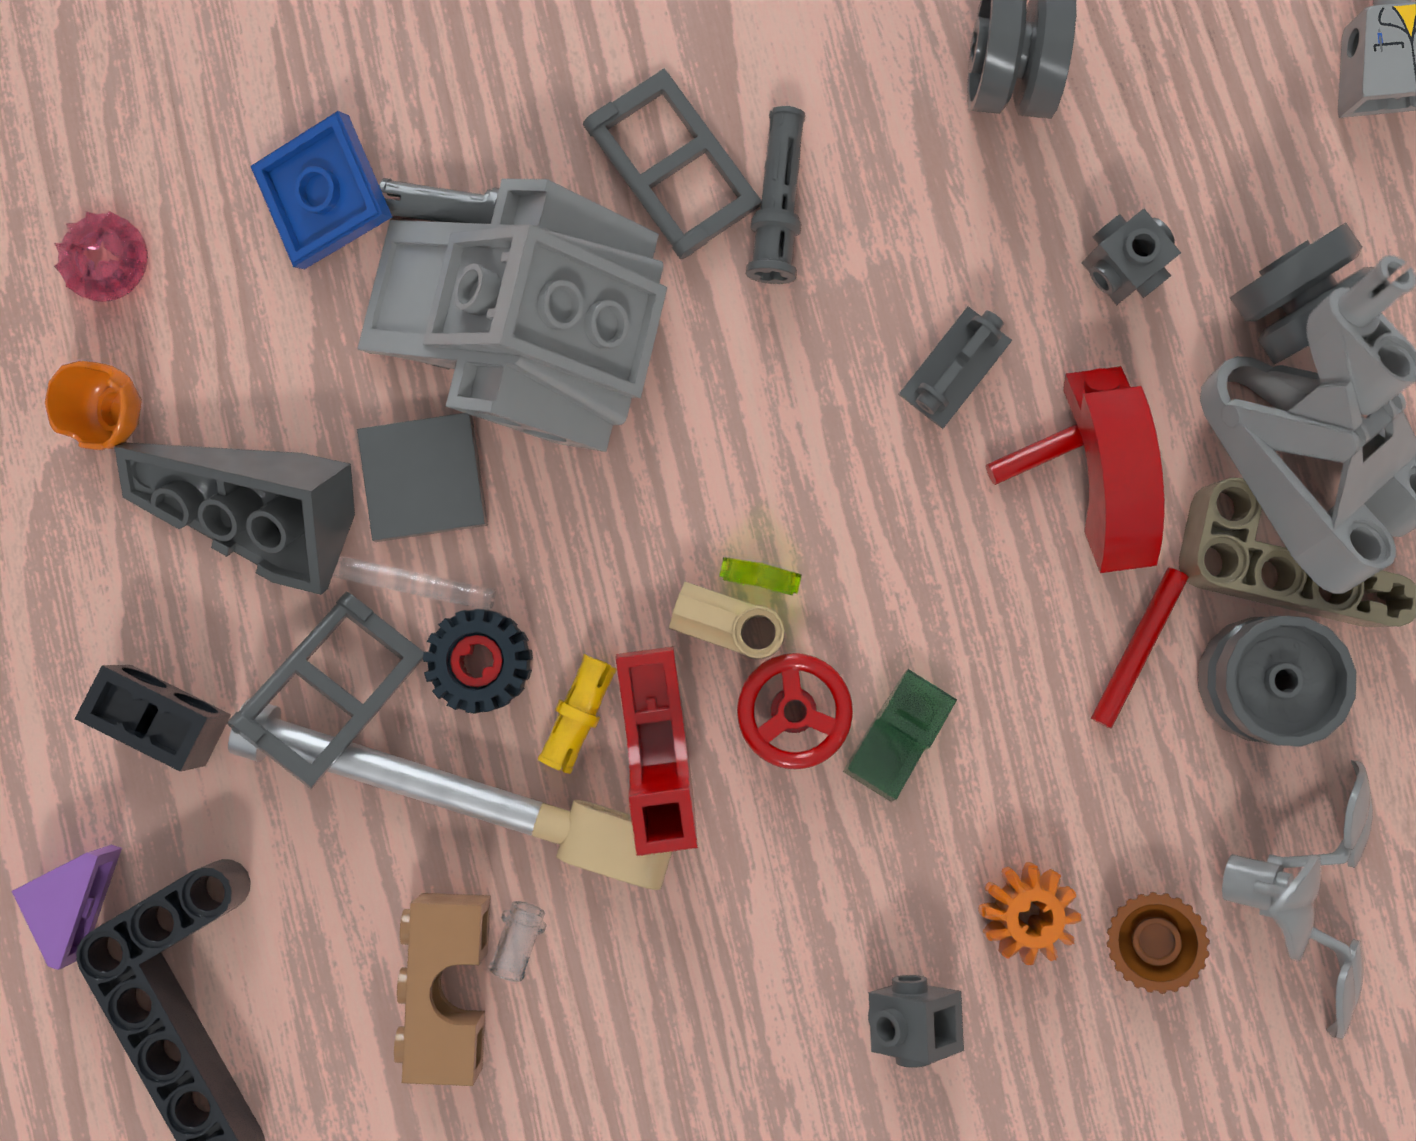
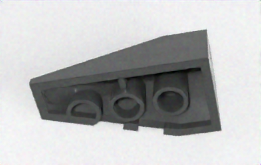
M129 442L114 446L124 499L177 529L187 525L213 540L212 549L226 557L233 552L239 554L257 565L256 574L272 583L320 595L328 590L355 516L350 463L297 452Z

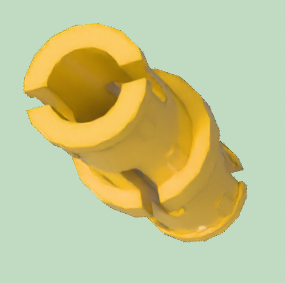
M583 655L581 665L565 700L559 699L555 711L559 714L548 740L538 756L540 762L559 771L562 768L561 771L564 773H572L573 766L590 728H596L601 717L596 714L607 688L617 672L616 667L599 659H594L589 655Z

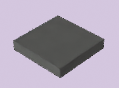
M460 413L357 429L372 541L381 542L488 526L472 415Z

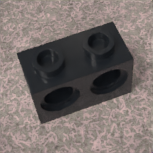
M130 664L102 665L74 719L181 772L206 766L231 714Z

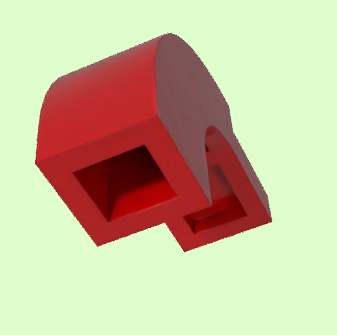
M1122 366L1066 373L1063 391L1079 428L1088 466L1089 504L1084 533L1099 572L1107 573L1157 566L1164 530V481L1155 424L1142 386H1130Z
M674 646L616 654L630 774L628 799L636 856L698 848L689 753Z

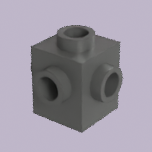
M1142 209L1129 221H1126L1119 214L1093 236L1098 246L1085 258L1082 264L1089 271L1096 286L1108 294L1113 302L1118 305L1136 290L1142 298H1145L1172 275L1165 266L1181 254V252L1174 245V235L1169 227L1160 219L1152 218L1145 209Z
M900 975L892 978L891 986L869 992L868 1021L870 1025L871 1052L895 1057V1062L899 1066L916 1068L928 1066L931 1063L964 1051L961 991L928 985L927 978L924 976Z

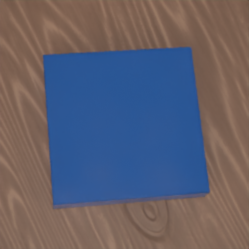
M340 111L333 113L250 166L290 261L295 268L305 270L392 218V214L349 115Z

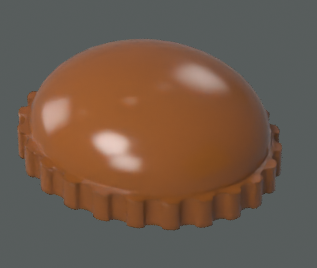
M1150 892L1149 895L1138 894L1136 899L1130 898L1126 901L1125 906L1117 908L1118 913L1116 916L1111 917L1112 925L1107 929L1109 940H1107L1106 944L1111 950L1109 957L1115 962L1116 971L1122 972L1124 980L1133 982L1134 987L1138 989L1140 987L1145 988L1149 993L1158 991L1160 994H1165L1169 990L1177 992L1182 986L1188 987L1191 980L1199 978V971L1205 969V959L1210 955L1207 950L1210 940L1206 937L1207 927L1202 925L1201 916L1193 912L1191 905L1183 904L1182 899L1179 897L1171 898L1168 893L1158 895L1156 892Z

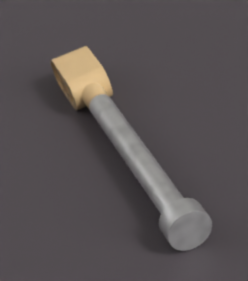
M249 698L248 700H246L245 703L242 705V707H243L251 698ZM268 704L255 718L257 723L310 764L315 761L334 739V736L280 720V707ZM231 729L228 741V750L231 754L261 762L266 757L265 753L239 734L234 733ZM353 742L327 771L559 844L556 857L561 861L647 889H661L672 852L636 856L630 814L583 800H574L571 810L568 811Z

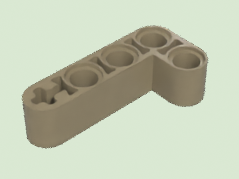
M1228 478L1202 487L1194 495L1179 555V569L1189 577L1187 582L1190 585L1204 590L1361 627H1401L1411 623L1416 618V584L1403 575L1383 570L1343 594L1333 593L1330 600L1326 602L1320 595L1319 585L1299 566L1287 548L1255 541L1262 507L1243 478ZM1221 492L1227 494L1234 504V514L1230 520L1223 518L1217 509V498ZM1210 547L1215 549L1222 558V569L1217 576L1212 575L1204 564V556ZM1266 561L1271 562L1278 573L1276 585L1272 589L1264 584L1261 577V570ZM1377 593L1378 598L1386 600V605L1371 600L1361 601L1364 594Z

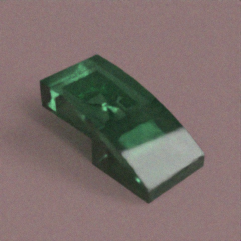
M906 670L866 731L843 772L888 801L897 800L921 755L932 746L957 699L911 670Z

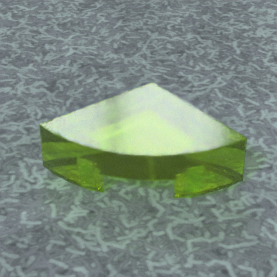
M723 557L719 577H723L724 581L744 586H756L771 590V592L793 596V593L798 594L802 574L764 563Z

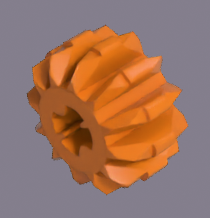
M1032 862L1025 863L1022 869L1021 880L1012 868L1008 866L1003 868L1001 871L1002 877L1007 885L1001 889L995 883L988 882L985 890L996 901L995 903L980 904L978 912L982 917L993 920L983 929L985 937L989 941L1000 940L998 951L1007 959L1019 951L1021 961L1026 965L1033 966L1037 959L1038 949H1040L1049 961L1057 960V950L1053 943L1059 939L1064 944L1071 946L1075 941V938L1064 929L1065 924H1076L1082 921L1079 912L1067 907L1076 898L1075 891L1069 886L1059 887L1061 875L1052 869L1047 870L1040 876L1038 866ZM1032 902L1040 909L1039 915H1031L1027 925L1018 916L1019 912L1029 911Z

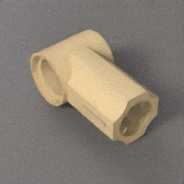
M686 581L677 598L669 625L671 630L760 660L769 658L779 651L783 644L785 633L781 618L768 607L756 606ZM756 617L766 618L771 621L776 631L772 644L760 650L747 646L742 636L745 624Z

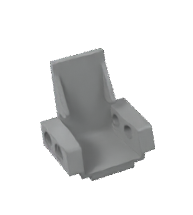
M502 179L491 224L390 220L357 349L369 354L392 356L455 369L446 407L553 443L606 452L612 426L625 423L631 399L641 398L667 291V287L660 284L663 262L653 259L659 234L548 179Z

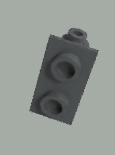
M968 306L898 395L943 429L1013 341L1000 331L1004 322L991 311H985L980 316Z

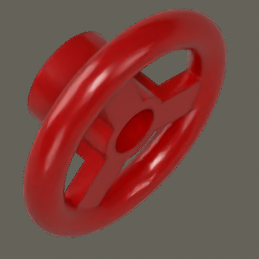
M800 653L779 655L760 664L746 679L737 704L739 728L748 746L764 761L785 769L810 768L829 759L845 742L853 718L851 695L840 674L825 661ZM799 671L816 676L828 687L835 703V718L817 711L813 697L807 691L801 689ZM781 673L783 690L779 691L771 702V718L757 727L754 710L758 693L768 680ZM791 700H799L805 707L804 716L794 722L787 720L784 716L785 705ZM809 727L828 735L817 746L801 752L784 751L769 743L783 731L800 733Z

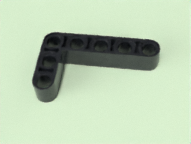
M221 859L188 873L89 932L81 940L77 948L76 961L79 970L176 1141H265L260 1125L162 954L166 949L237 908L246 900L250 892L251 883L248 871L240 863L230 859ZM209 876L219 879L223 884L225 890L223 902L213 900L208 894L207 880ZM160 906L172 914L174 920L172 932L163 929L158 922L157 911ZM109 937L115 939L121 945L123 951L121 961L114 959L110 955L107 947ZM137 988L149 995L152 1003L151 1011L142 1009L137 1003ZM164 1040L175 1043L179 1048L181 1054L180 1061L169 1058L164 1049ZM192 1091L199 1092L208 1099L210 1112L198 1109L194 1104Z

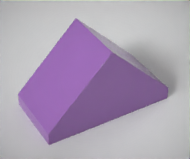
M108 845L87 852L12 890L48 967L60 970L76 962L77 948L81 940L95 929L122 848Z

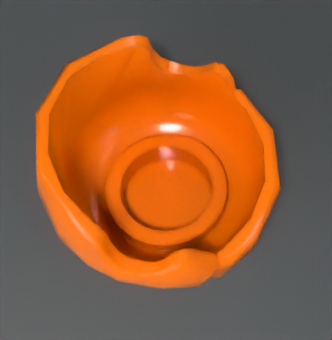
M76 361L60 366L48 382L45 407L49 424L54 432L77 440L79 442L78 446L81 448L93 450L114 449V446L126 442L139 425L142 405L141 397L131 378L114 366L98 362Z

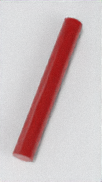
M1075 424L986 464V471L994 485H997L1083 446L1079 428Z
M1167 568L1090 718L1093 721L1112 729L1189 578L1183 572L1174 568Z

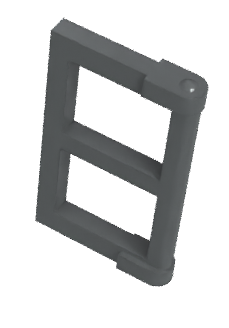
M665 68L615 101H610L589 115L583 122L586 131L599 144L673 246L672 249L680 260L690 256L706 245L708 241L761 206L762 200ZM663 95L694 139L640 174L611 135L609 129ZM705 153L735 193L737 199L684 234L654 194L652 188Z
M345 592L330 612L241 710L228 720L227 724L234 733L242 736L304 785L312 789L423 660L424 652L373 613V610L355 596ZM346 617L401 659L364 704L308 662L309 658ZM295 674L352 717L312 764L255 721V718Z

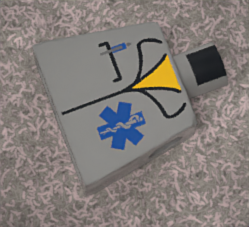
M1373 0V6L1361 11L1344 28L1341 40L1338 95L1339 118L1416 111V1Z

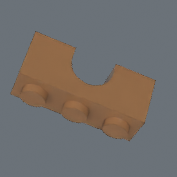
M422 893L410 903V909L403 910L400 922V943L408 945L407 967H402L399 972L397 1002L405 1004V1024L398 1027L394 1042L395 1063H403L402 1083L473 1086L483 1069L485 1011L464 1010L452 1005L442 991L441 976L445 968L453 965L479 966L487 955L490 895Z

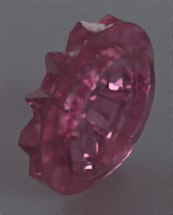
M86 211L85 218L77 223H66L67 233L63 240L54 243L59 252L58 263L54 267L62 275L66 282V287L85 299L107 302L127 295L139 284L146 271L148 252L143 236L131 222L110 211L107 214H95ZM103 242L104 248L119 258V261L112 259L109 262L99 261L95 269V263L88 259L83 252L84 250L89 251V249L98 250Z

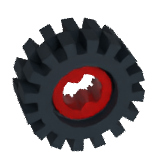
M463 610L456 612L452 618H445L438 624L440 626L439 630L436 633L430 634L427 640L428 643H431L429 651L423 653V662L428 664V671L424 672L426 681L432 682L435 687L432 692L438 699L443 698L448 702L447 706L454 710H465V713L489 712L511 703L510 701L519 696L525 689L523 686L526 680L530 679L532 672L529 668L530 660H533L532 650L528 648L527 641L529 639L525 632H521L517 627L518 624L511 618L490 610ZM476 644L489 648L494 660L493 666L483 669L481 678L473 677L464 668L465 663L463 659L465 655L473 654L474 645Z

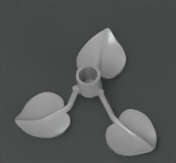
M1353 760L1351 762L1357 778L1345 813L1344 839L1333 853L1290 857L1269 854L1267 862L1232 854L1228 859L1222 884L1224 900L1259 908L1260 915L1274 918L1283 932L1287 951L1291 959L1297 961L1302 959L1310 938L1336 953L1341 970L1336 988V1021L1326 1031L1332 1037L1341 1040L1350 1026L1353 1012L1362 990L1364 973L1362 943L1359 940L1353 939L1349 947L1313 927L1315 919L1314 900L1317 898L1320 888L1321 866L1347 863L1348 867L1356 868L1370 835L1373 805L1369 779L1363 763ZM1303 867L1295 879L1293 874L1283 872L1284 868Z

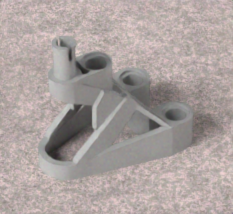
M1388 255L1383 257L1376 267L1351 289L1339 288L1334 290L1310 313L1307 322V339L1317 373L1284 365L1272 367L1252 357L1237 356L1225 361L1201 386L1200 403L1204 416L1289 553L1316 584L1334 594H1343L1391 565L1396 557V546L1393 537H1402L1416 529V436L1404 413L1406 401L1401 393L1416 382V349L1382 314L1401 296L1410 292L1415 287L1416 275L1410 267L1399 278L1390 283L1388 278L1406 263L1403 259L1396 256ZM1227 382H1237L1250 388L1275 408L1240 399L1231 400L1227 389ZM1275 451L1343 463L1335 505L1328 512L1325 511Z

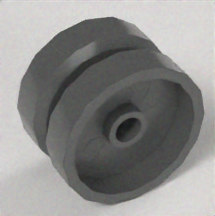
M1027 0L980 1L969 53L967 104L969 111L1000 114L1009 103L1013 93L1015 108L1019 116L1052 119L1062 98L1070 68L1077 15L1076 0H1029L1028 5Z
M1347 223L1342 224L1312 244L1308 240L1259 271L1261 277L1229 297L1244 321H1258L1280 306L1286 313L1284 317L1264 329L1258 339V342L1274 365L1309 346L1307 322L1310 313L1334 290L1339 288L1351 289L1374 268L1363 267L1338 283L1332 274L1356 259L1362 249V245Z
M1249 617L1227 625L1208 642L1199 662L1198 690L1206 711L1222 729L1244 740L1272 745L1302 747L1327 738L1345 722L1356 698L1357 672L1347 646L1330 628L1308 617Z

